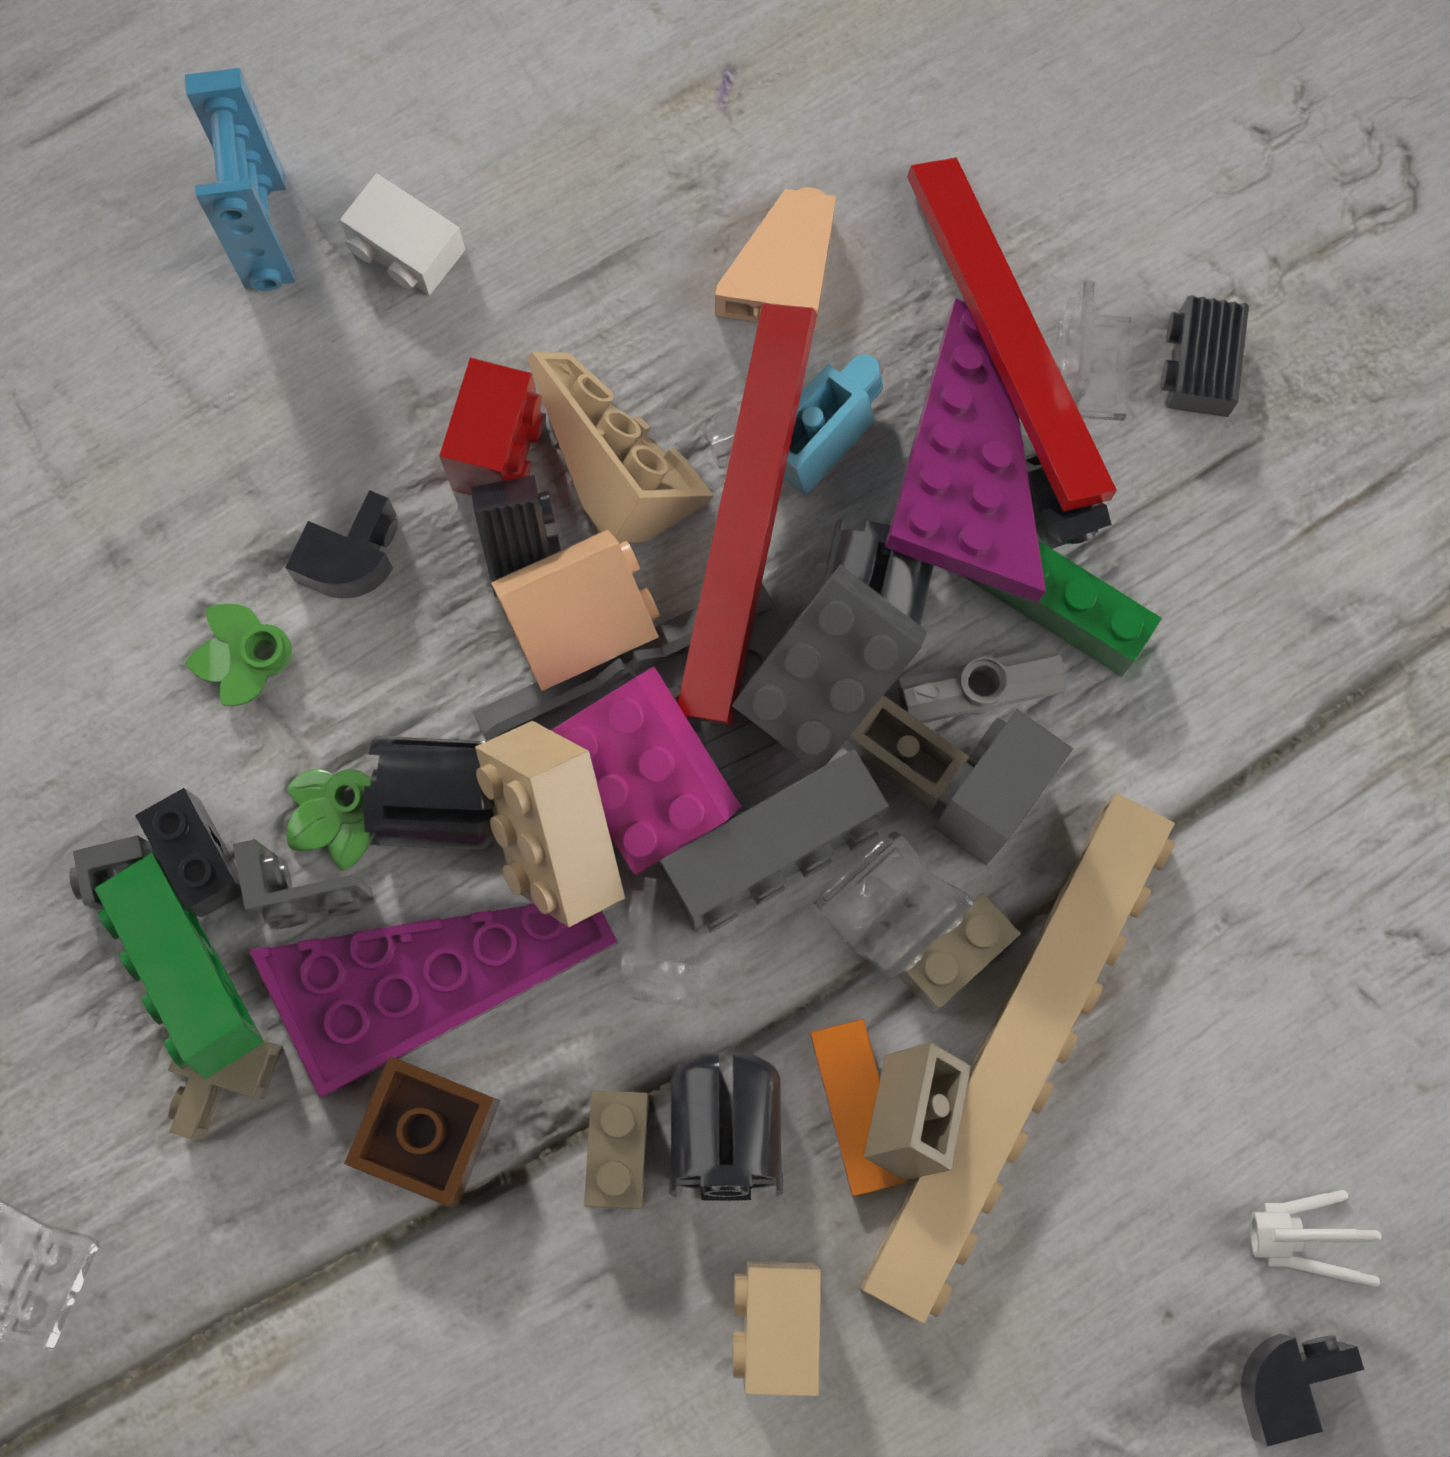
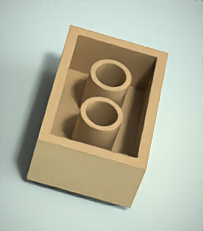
M534 721L476 746L475 749L480 763V768L476 771L477 780L483 793L489 799L494 800L495 806L492 807L494 817L490 819V827L496 841L503 847L507 865L503 867V874L511 891L517 896L522 895L535 904L543 914H550L568 927L625 899L589 751Z
M746 1260V1273L735 1272L734 1311L735 1315L744 1316V1332L733 1331L732 1372L733 1378H743L745 1394L819 1396L821 1269L814 1262Z

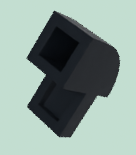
M1034 453L1025 457L1036 531L1045 545L1054 549L1065 544L1082 543L1095 537L1099 529L1112 525L1107 505L1103 502L1063 511L1037 454Z
M369 490L347 537L307 521L285 566V569L295 583L324 595L343 599L365 595L380 586L393 570V566L386 553L380 551L381 546L387 548L390 545L398 526V519L395 518L396 512L389 498Z
M1281 1333L1266 1339L1258 1345L1247 1359L1241 1377V1398L1252 1438L1268 1447L1323 1432L1310 1384L1365 1370L1358 1346L1343 1342L1337 1343L1336 1336L1330 1335L1303 1342L1304 1352H1300L1296 1338Z

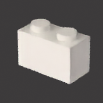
M378 173L374 175L340 218L347 237L346 245L357 257L368 263L375 259L388 268V274L399 285L408 290H412L415 286L429 296L466 250L460 227Z

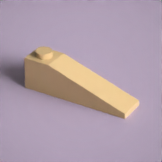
M530 353L527 361L539 393L542 395V401L580 502L595 523L599 533L609 530L619 544L626 540L628 543L648 542L711 501L714 495L687 459L674 447L668 450L667 453L646 435L651 426L640 416L633 419L616 408L611 403L614 399V393L571 353Z

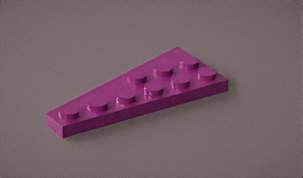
M955 299L946 320L885 548L1038 603L1045 594L1046 589L1019 416L966 302Z
M529 903L526 906L495 911L486 910L470 913V915L446 919L437 918L357 931L354 934L324 939L315 938L298 941V943L275 947L266 946L248 950L319 1098H326L385 1067L389 1056L400 1059L619 943L602 911L568 927L550 914H543L535 904Z

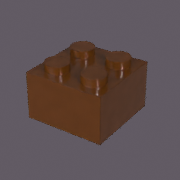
M389 1056L344 1164L448 1207L458 1206L501 1100Z

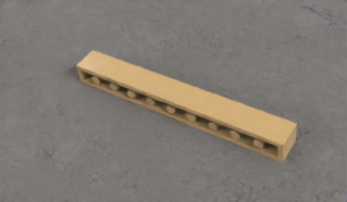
M1117 792L1106 801L971 1066L952 1170L914 1178L859 1286L860 1289L925 1324L929 1314L935 1317L940 1315L952 1291V1286L945 1282L955 1262L963 1266L977 1242L978 1235L971 1232L980 1212L982 1211L989 1215L1002 1192L1004 1184L996 1180L1006 1160L1014 1164L1027 1142L1029 1134L1022 1131V1128L1031 1110L1039 1114L1052 1092L1054 1084L1047 1081V1078L1055 1062L1058 1061L1064 1064L1077 1042L1079 1035L1071 1030L1080 1012L1089 1015L1102 992L1103 986L1097 983L1096 980L1104 964L1113 966L1126 944L1127 937L1120 934L1128 916L1131 915L1137 918L1150 896L1151 889L1144 886L1152 868L1154 867L1160 871L1174 848L1175 842L1168 838L1175 824L1174 822Z

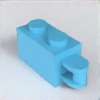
M865 354L856 356L841 372L827 364L801 392L783 479L805 496L808 495L875 421L871 403L881 393L883 380L878 361L874 357Z

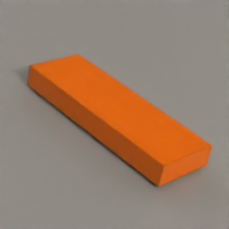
M864 1019L810 1032L851 1196L907 1183L906 1180L864 1158L880 1083Z

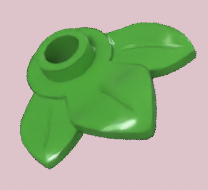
M217 604L210 606L206 609V617L216 637L199 647L186 660V667L205 681L221 683L220 702L223 706L247 704L261 694L268 677L279 674L287 667L292 656L291 642L280 628L269 624H261L255 613L248 607L239 604ZM263 645H274L275 650L271 658L267 660L258 659V651Z
M311 769L298 775L287 787L290 796L300 805L292 814L287 824L286 836L288 847L297 851H310L327 846L333 861L340 870L345 871L353 867L367 851L372 840V833L365 832L363 813L364 786H370L371 777L362 771L353 769L342 770L335 775L323 769ZM350 786L354 790L355 799L350 806H347L343 801V793Z

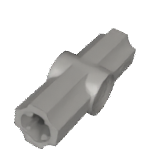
M1055 645L999 658L977 657L970 660L967 665L899 679L900 703L903 710L922 723L968 713L984 715L993 711L996 707L1065 692V670L1061 655L1057 652ZM973 676L988 678L994 686L995 693L988 697L976 695L970 689L968 679Z

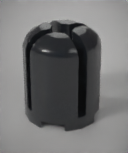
M843 519L836 521L822 587L840 564L866 585L870 586L876 558L886 560L880 595L920 625L934 565L885 548L890 529L888 524L866 521L864 531L850 529L841 530Z
M376 736L372 740L368 755H379L378 766L372 772L370 786H364L365 832L375 833L370 845L478 851L492 846L496 839L490 827V819L494 817L492 807L495 804L493 799H489L483 793L476 775L477 769L480 768V763L475 747L487 741Z
M719 1052L701 1053L681 1063L675 1069L671 1078L670 1195L677 1197V1186L701 1189L702 1201L751 1200V1189L775 1185L776 1197L783 1194L781 1079L778 1071L771 1063L751 1053L733 1052L732 1165H720Z

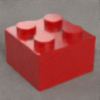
M469 358L439 454L452 491L472 496L471 487L530 476L532 463L526 460L531 442L539 444L546 422V414L540 410L542 395L536 393L532 373Z

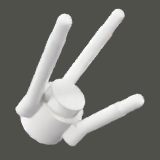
M1339 1190L1285 1203H1264V1212H1252L1250 1234L1253 1255L1255 1258H1266L1268 1267H1290L1371 1287H1378L1381 1282L1374 1275L1292 1255L1293 1252L1303 1251L1304 1242H1377L1381 1240L1382 1235L1378 1230L1303 1229L1300 1218L1290 1217L1291 1214L1345 1201L1349 1197L1347 1191Z

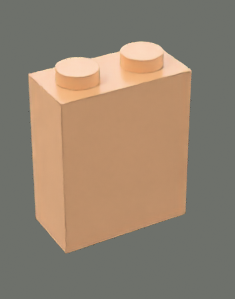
M605 530L491 582L541 691L659 637L652 622L653 619L660 617L657 606L647 587L639 591L632 573L640 570L635 554L627 540L619 544L609 530Z

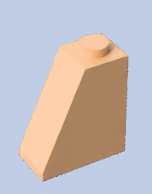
M809 187L798 190L785 189L717 284L715 316L759 322L762 303L813 307L818 319L836 196L826 195L821 190Z

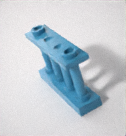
M240 68L185 74L186 95L214 150L217 183L195 186L196 197L244 288L271 291L279 288L282 284L296 282L294 270L273 228L269 215L268 195L272 191L286 190L284 170Z

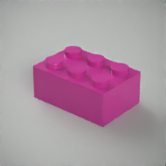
M655 667L636 676L551 730L589 751L610 837L634 875L726 822L742 807Z

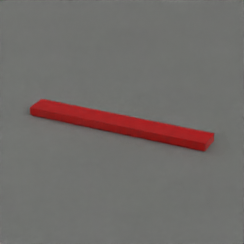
M957 157L911 165L907 175L909 183L1062 510L1067 511L1111 501L1117 489Z
M762 303L678 705L687 719L731 726L733 724L735 708L732 705L739 695L817 319V313L813 307Z

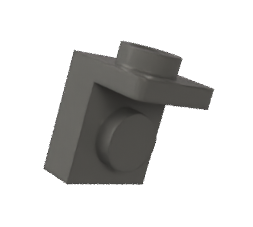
M137 835L73 851L76 867L70 869L69 878L76 899H82L85 906L95 910L103 909L104 906L94 888L104 883L103 877H107V880H109L151 852L154 854L149 841Z

